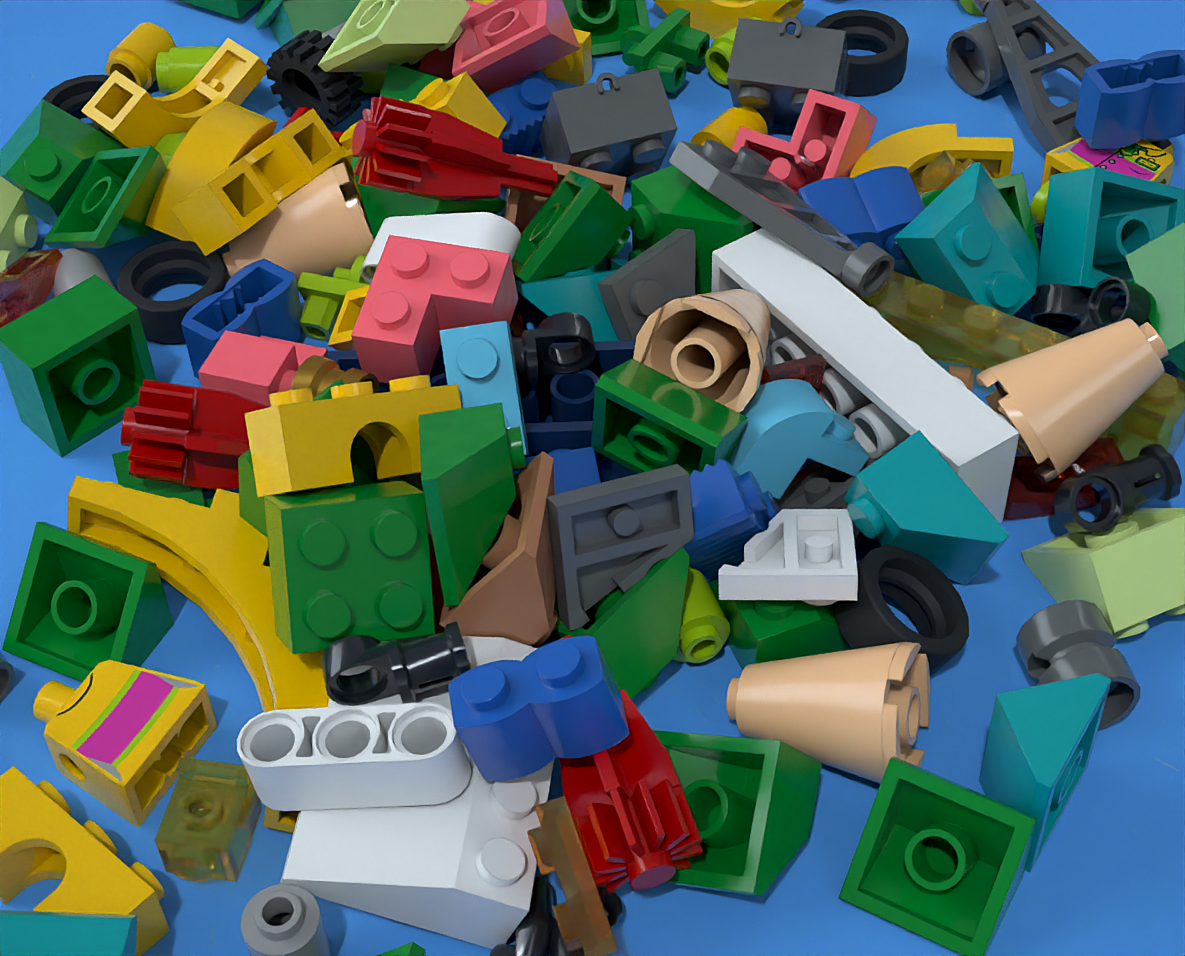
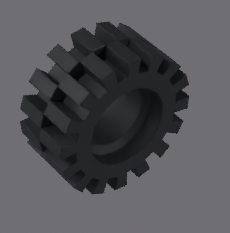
M305 30L271 54L272 56L267 61V65L270 67L266 71L267 79L275 81L270 86L273 95L280 94L282 100L278 103L283 110L289 107L292 111L290 118L299 107L314 108L330 131L361 107L362 104L360 102L364 99L365 92L359 88L364 83L362 77L354 76L353 72H325L318 66L335 39L330 35L322 38V33L318 30H313L312 32Z

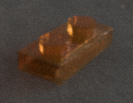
M565 796L534 806L541 826L527 830V834L541 875L544 876L557 871L566 902L552 907L568 953L583 947L585 956H612L618 954L619 951Z

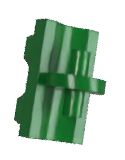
M676 7L656 28H647L644 25L630 26L620 39V47L623 53L622 60L626 65L634 66L636 73L658 68L665 91L675 93L684 83L686 63L699 68L704 64L706 52L710 48L709 33L691 28L690 11Z

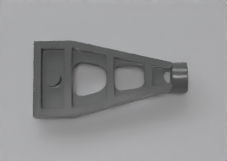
M973 0L981 13L987 17L1029 128L1046 153L1082 137L1074 126L1079 99L1061 107L1055 106L1047 96L1041 77L1044 74L1063 68L1071 72L1082 83L1084 70L1100 61L1035 0ZM1032 28L1054 51L1029 60L1015 34Z
M709 139L706 140L704 146L679 140L669 162L705 190L837 277L842 278L843 283L860 296L870 297L887 283L894 269V258L873 242H867L858 247L823 215L805 203L786 183L769 172L768 169L771 166V162L768 159L745 147H741L738 153H735L728 147Z

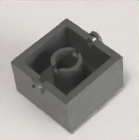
M795 17L785 18L781 23L747 18L738 19L727 73V82L734 107L747 106L755 109L765 120L767 128L772 127L773 124L794 126L795 128L809 89L845 99L850 76L846 31L803 26L800 20ZM793 24L796 26L794 34L787 33L788 25Z
M658 68L621 77H616L609 72L602 73L598 76L595 83L552 92L539 139L547 161L627 177L626 184H631L632 180L659 171L678 128ZM604 80H609L610 90H604L602 85Z

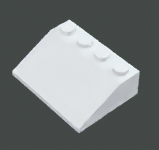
M432 635L398 639V641L403 645ZM462 636L471 668L500 660L522 661L530 653L537 650V648L504 637ZM372 666L352 667L341 672L340 675L359 674L369 670ZM448 685L419 693L416 696L415 702H413L440 704L452 713ZM400 694L357 706L403 704ZM329 698L327 707L348 706L338 704ZM465 747L470 762L471 777L468 786L463 792L449 802L419 806L301 810L298 814L280 884H294L308 890L315 897L489 949H493L498 944H505L529 912L554 760L540 770L521 778L508 781H487L483 779Z

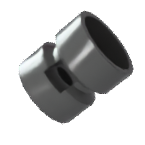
M988 20L955 32L950 37L946 49L947 63L951 75L965 93L973 96L982 95L1003 86L1007 81H1011ZM1032 28L1015 34L1029 60L1046 54V41Z
M1069 600L1050 605L1034 614L1021 626L1016 637L1017 649L1030 677L1038 685L1095 673L1112 679L1098 731L1122 720L1135 708L1140 699V686L1126 658L1118 649L1113 648L1116 639L1103 613L1094 603L1084 600Z

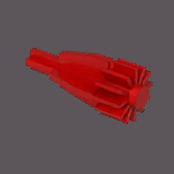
M385 96L371 98V110L364 108L362 112L364 120L361 119L357 123L352 137L353 157L359 158L353 170L354 175L359 176L358 183L403 194L407 192L411 195L435 200L495 199L500 196V188L549 198L552 194V185L558 180V171L553 170V164L502 152L503 140L445 112L428 109L422 105Z
M144 379L143 387L139 389L138 406L135 405V408L127 407L122 422L121 446L131 447L128 454V460L130 461L128 473L131 477L215 490L217 488H239L238 458L250 449L245 413L268 408L269 406L229 391Z
M568 635V636H565V637H563V638H561V639L569 638V637H572V636H571V635ZM624 689L620 690L630 734L616 745L602 752L579 758H560L563 797L594 886L598 888L606 884L607 890L610 893H614L628 881L632 891L658 886L672 878L676 869L686 870L689 868L690 863L687 857L701 855L703 852L700 845L703 841L672 758Z

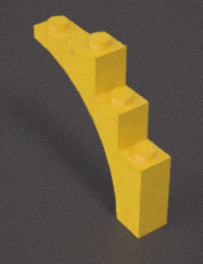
M76 475L68 494L67 530L156 563L160 577L198 605L233 644L256 686L263 712L283 709L323 708L328 706L330 697L326 692L320 661L324 650L292 654L276 636L268 538L240 517L239 493L217 488L212 504L208 508L189 503L183 499L167 498L126 488L114 482H101ZM266 806L263 827L294 833L299 811L272 810Z

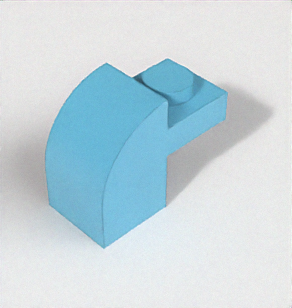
M780 379L760 385L752 401L740 412V414L748 417L728 463L740 475L751 471L763 493L769 491L774 498L780 499L807 458L856 476L870 455L853 436L856 430L855 426L847 418L832 410L809 382L798 379Z

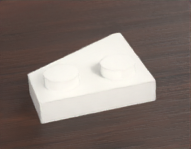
M782 509L768 522L767 530L757 533L744 545V561L738 567L724 564L719 569V600H802L805 603L819 606L830 605L838 600L857 601L858 571L853 526L848 509Z

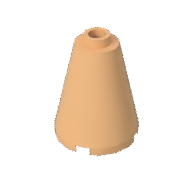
M343 162L327 169L280 202L278 207L244 233L229 241L230 251L223 253L222 257L230 277L243 267L255 261L266 259L294 273L296 283H298L302 271L333 277L337 267L351 269L359 255H367L374 242V238L362 199L351 175H348L345 163Z
M733 289L673 299L660 306L648 317L637 334L633 359L740 413L752 401L762 381L771 326L769 309L758 295L745 289Z
M1127 318L987 368L976 375V381L979 386L983 387L993 385L995 391L985 397L986 401L993 411L1003 415L1020 432L1017 450L1024 458L1031 453L1037 464L1043 462L1044 465L1034 470V473L1046 485L1055 478H1058L1164 374L1165 370L1161 359L1168 355V350L1159 334L1148 322L1138 327L1133 320Z
M900 642L749 664L743 669L740 678L734 677L729 684L726 700L727 714L729 719L736 720L738 730L744 736L755 739L782 741L823 764L881 784L889 760L893 756L920 768L923 764L925 750L914 749L912 745L916 741L919 727L929 728L931 684L927 655L918 654L921 648L919 643Z

